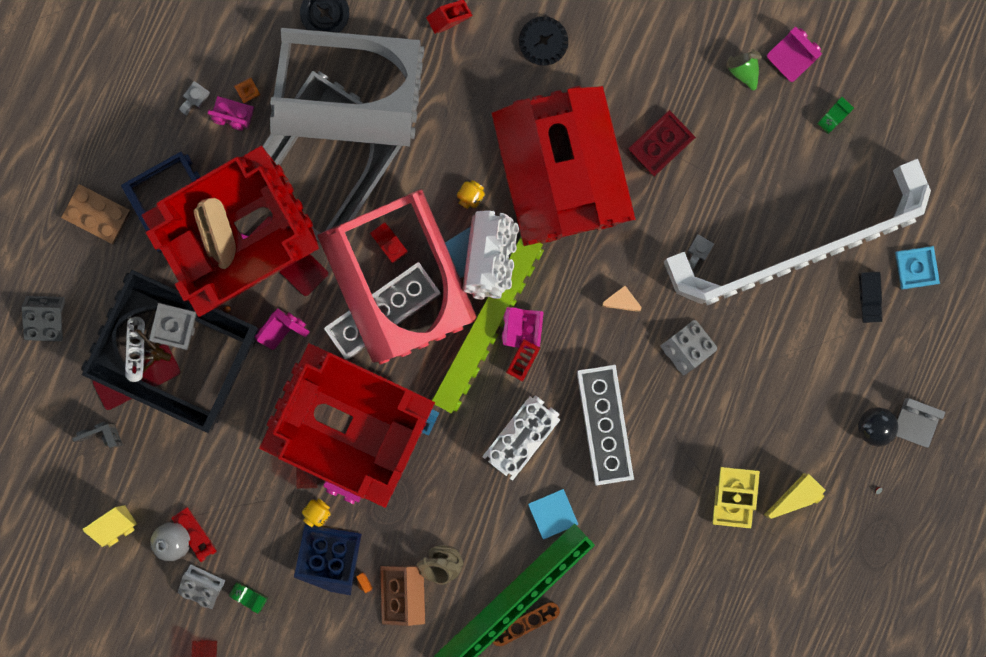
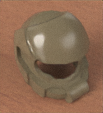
M445 544L431 548L429 550V559L425 557L417 562L420 574L428 581L440 585L447 584L449 581L456 579L464 565L458 550L453 546Z

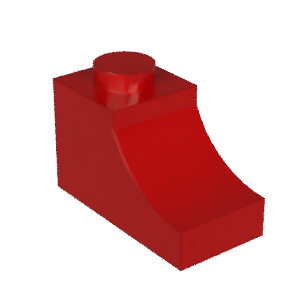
M386 222L370 233L392 264L408 253Z

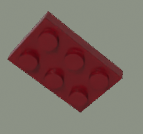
M669 110L631 145L628 151L655 177L696 137Z

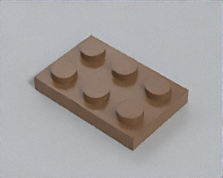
M79 184L61 218L114 244L131 211Z

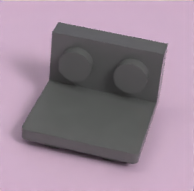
M25 297L22 304L25 340L60 342L63 340L61 312L65 305L64 297Z
M108 422L94 425V430L84 429L76 433L77 436L72 438L73 442H81L103 433L102 440L105 446L117 448L123 445L115 424H109Z

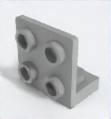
M910 398L905 399L897 419L899 429L896 436L928 448L939 419H943L945 411Z

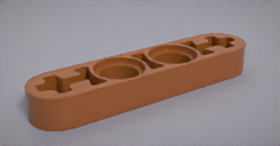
M548 602L520 616L514 623L522 625L521 633H513L511 630L513 624L508 627V631L512 638L509 639L507 635L503 637V642L500 643L497 640L493 641V644L504 646L556 619L560 613L559 606L554 602ZM548 606L556 607L555 615L547 614L545 615L547 620L543 621L542 615L538 611L542 609L544 613L548 611ZM536 614L539 616L540 620L537 625L529 623L528 618L530 615Z

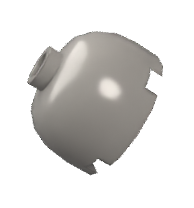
M167 522L157 527L152 533L150 540L151 549L161 560L176 561L185 556L189 551L190 536L181 524Z

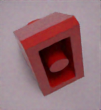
M459 0L440 6L429 14L426 19L434 34L454 27L473 15L465 0Z

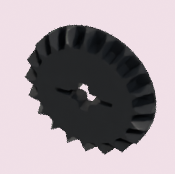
M303 0L301 4L300 18L307 30L339 33L348 24L350 12L346 0ZM317 6H319L323 10L329 9V16L333 20L326 16L322 18V13Z
M547 16L536 17L527 22L522 28L519 36V47L524 57L531 63L540 66L552 65L558 62L566 53L568 34L560 21ZM540 36H543L544 38L551 36L547 40V45H544L543 43L538 44L540 41Z

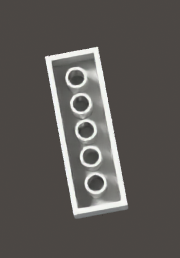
M419 262L372 294L381 312L396 325H399L441 295ZM350 310L324 328L346 360H349L366 348Z
M616 365L577 371L594 484L597 486L634 480Z

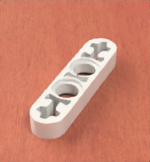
M132 317L127 322L125 376L129 381L137 382L143 377L144 340L137 332H134V325H137L138 329L144 334L145 323L140 317ZM138 339L140 343L133 344L130 340ZM137 354L140 358L132 359L130 355ZM133 366H136V373H135V374L132 373V367H133Z

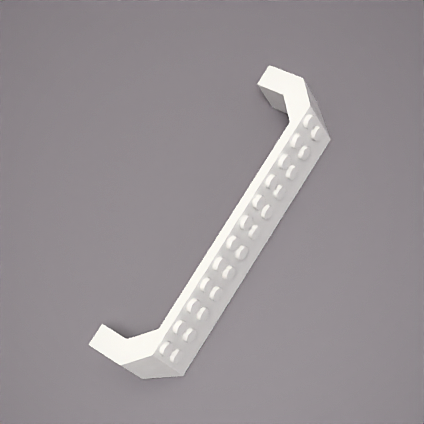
M918 159L893 170L903 196L892 219L724 286L694 277L686 254L682 252L664 261L676 294L700 304L706 302L708 306L718 302V297L720 296L728 298L737 294L736 290L740 288L743 292L753 288L755 282L759 281L760 284L766 283L773 279V275L777 274L778 277L790 273V269L795 267V270L801 269L809 265L808 261L812 260L813 263L827 258L826 254L828 253L831 256L845 251L844 247L846 246L851 249L862 244L863 239L868 242L880 237L881 232L886 235L897 230L898 225H901L903 228L915 223V218L925 213L931 192Z

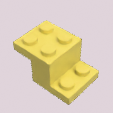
M720 467L719 485L716 486L713 525L751 528L753 510H756L760 471Z

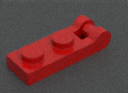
M186 507L171 518L175 524H181L187 530L190 536L189 545L201 563L206 560L208 555H213L217 552V549L189 507ZM205 543L206 548L201 551L199 545Z

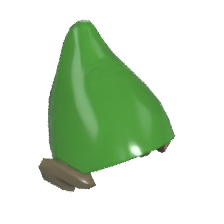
M754 49L751 50L752 52L734 58L730 56L726 63V68L729 69L732 75L745 83L752 91L757 89L759 76L758 59L762 58L760 53Z

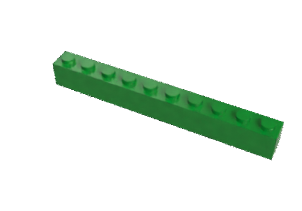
M574 523L454 638L441 648L434 657H478L595 546L594 543Z

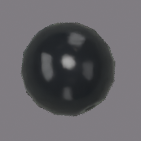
M881 407L871 408L864 412L858 423V431L862 439L866 443L877 447L886 446L892 442L899 429L895 415L888 409Z

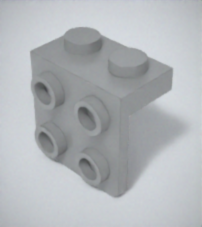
M696 320L690 322L660 345L664 353L671 359L683 376L717 351V346Z

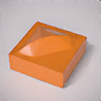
M251 77L234 86L243 104L260 95Z
M362 572L356 576L359 589L365 593L372 590L373 587L365 573Z

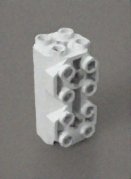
M476 211L475 215L472 216L462 289L466 293L473 294L475 299H484L485 297L500 299L502 293L512 286L511 277L514 262L512 259H509L508 255L516 251V238L519 227L508 215L500 213V216H496L494 211Z
M536 395L533 398L529 396L482 456L484 459L488 456L490 458L488 462L504 475L511 474L509 479L512 481L560 421L558 418L560 414L551 407L546 409L543 406L544 401Z

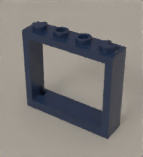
M179 152L121 185L146 232L149 231V228L142 217V214L146 211L133 188L180 162L192 182L201 178L198 171L194 172L190 165L193 162L188 154L184 155L182 152Z

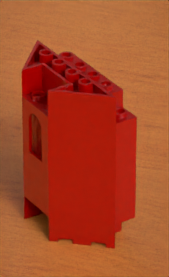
M575 86L567 89V92L564 93L559 90L550 93L551 96L547 97L537 95L532 97L531 101L530 98L517 100L512 105L491 113L523 246L541 242L542 244L560 240L561 237L595 229L598 231L614 227L620 223L636 220L603 86L585 88ZM562 124L566 127L574 159L555 163L548 135L549 128L552 125Z
M262 145L242 157L233 158L156 203V207L142 214L149 228V231L146 232L155 250L161 249L178 280L175 283L177 290L184 301H190L198 318L319 249L311 219L308 214L303 213L302 209L304 207L298 198L295 199L292 193L294 189L288 181L289 179L285 176L282 167L274 162ZM207 198H216L222 202L235 240V256L232 263L226 269L220 268L218 266L220 263L213 256L209 258L194 216V209L197 208V204ZM261 207L268 208L273 216L271 223L243 239L235 222Z
M308 343L299 364L295 363L291 371L294 374L291 381L287 380L283 391H285L283 398H279L275 405V409H277L275 415H271L266 424L269 428L259 449L356 496L386 508L404 473L403 471L422 434L435 402ZM320 404H327L353 416L346 434L317 421L314 416L315 408Z

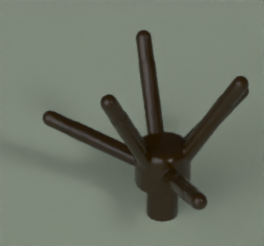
M139 329L136 331L152 348L151 350L144 348V352L150 354L149 356H144V360L150 361L143 367V373L155 360L170 361L172 354L163 352V349L159 348V343L155 342L154 345Z

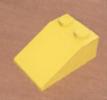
M803 473L764 515L772 519L813 503L817 504L823 499V493L826 490L812 476Z
M124 505L113 508L83 528V531L102 547L106 545L111 547L119 541L118 537L123 534L126 537L135 531L133 527L137 523Z

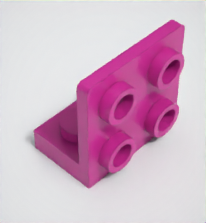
M217 96L213 111L208 110L207 114L211 117L213 123L222 126L227 123L233 129L243 131V128L249 129L255 107Z

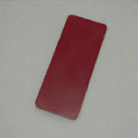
M267 217L250 235L268 226L273 217ZM311 254L279 271L304 296H309L329 275L328 271Z
M163 344L159 346V348L163 349V352L172 354L168 345ZM173 354L170 361L155 360L143 373L142 380L156 387L180 375L181 370ZM144 360L143 367H144L150 360ZM136 366L132 367L134 374L136 373ZM93 381V385L106 410H111L132 399Z

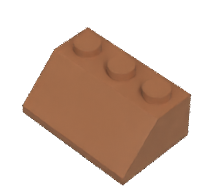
M380 566L382 624L402 626L425 624L424 577L420 574L418 566Z

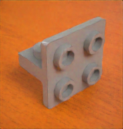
M190 564L187 572L183 574L178 594L185 599L199 603L202 607L213 609L225 580Z

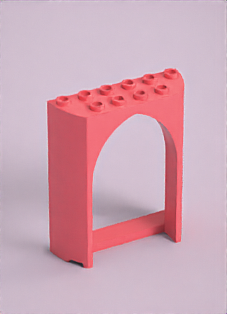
M422 189L317 235L373 363L378 362L381 365L396 356H407L412 353V349H422L429 345V341L444 339L446 333L459 332L464 329V325L476 321L477 316L467 293L462 289V281ZM409 203L413 206L443 280V302L438 317L426 332L420 333L408 331L397 326L381 312L370 292L345 234L346 231Z

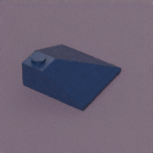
M305 524L294 578L330 592L351 595L362 534L325 527H310Z

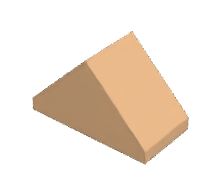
M626 286L602 303V307L640 312L642 308Z

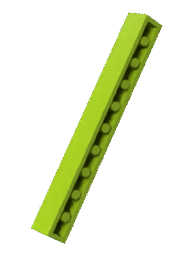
M522 237L519 239L516 251L509 258L514 262L511 288L506 289L500 299L488 297L432 400L435 402L434 405L451 414L453 411H458L462 404L459 401L462 394L466 395L471 387L468 384L471 377L476 378L480 370L477 366L481 360L485 361L490 352L487 350L489 344H494L499 335L496 333L499 326L503 328L505 324L504 313L506 308H514L517 302L514 299L516 294H521L526 285L523 281L526 276L530 277L535 267L532 265L535 259L540 260L544 252L541 249L543 244L536 243L523 246Z

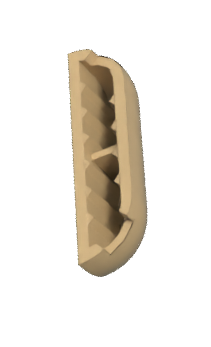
M207 198L197 204V208L194 209V216L209 258L213 256L220 263L218 266L226 269L232 263L235 256V240L222 202L216 198Z

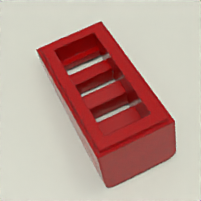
M523 339L506 373L523 381L541 347ZM524 346H527L535 350L534 353H531L523 349ZM522 352V353H524V354L530 356L531 359L529 360V359H527V358L521 356L520 353ZM517 359H520V360H522V361L528 363V365L525 366V365H523V364L517 362ZM514 365L524 369V372L513 368Z

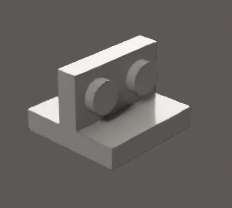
M158 303L149 341L188 350L191 335L194 336L195 333L193 326L196 312Z

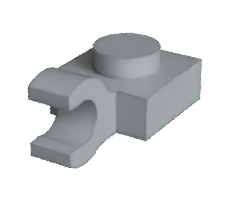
M194 81L183 95L186 101L179 108L180 112L187 116L194 105L200 108L210 95V92Z
M700 235L696 236L688 250L689 253L693 254L688 261L692 270L695 268L699 258L705 261L714 246V243Z

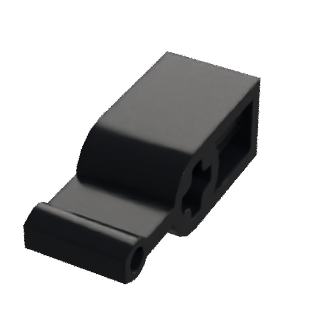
M859 273L862 323L882 322L881 273Z

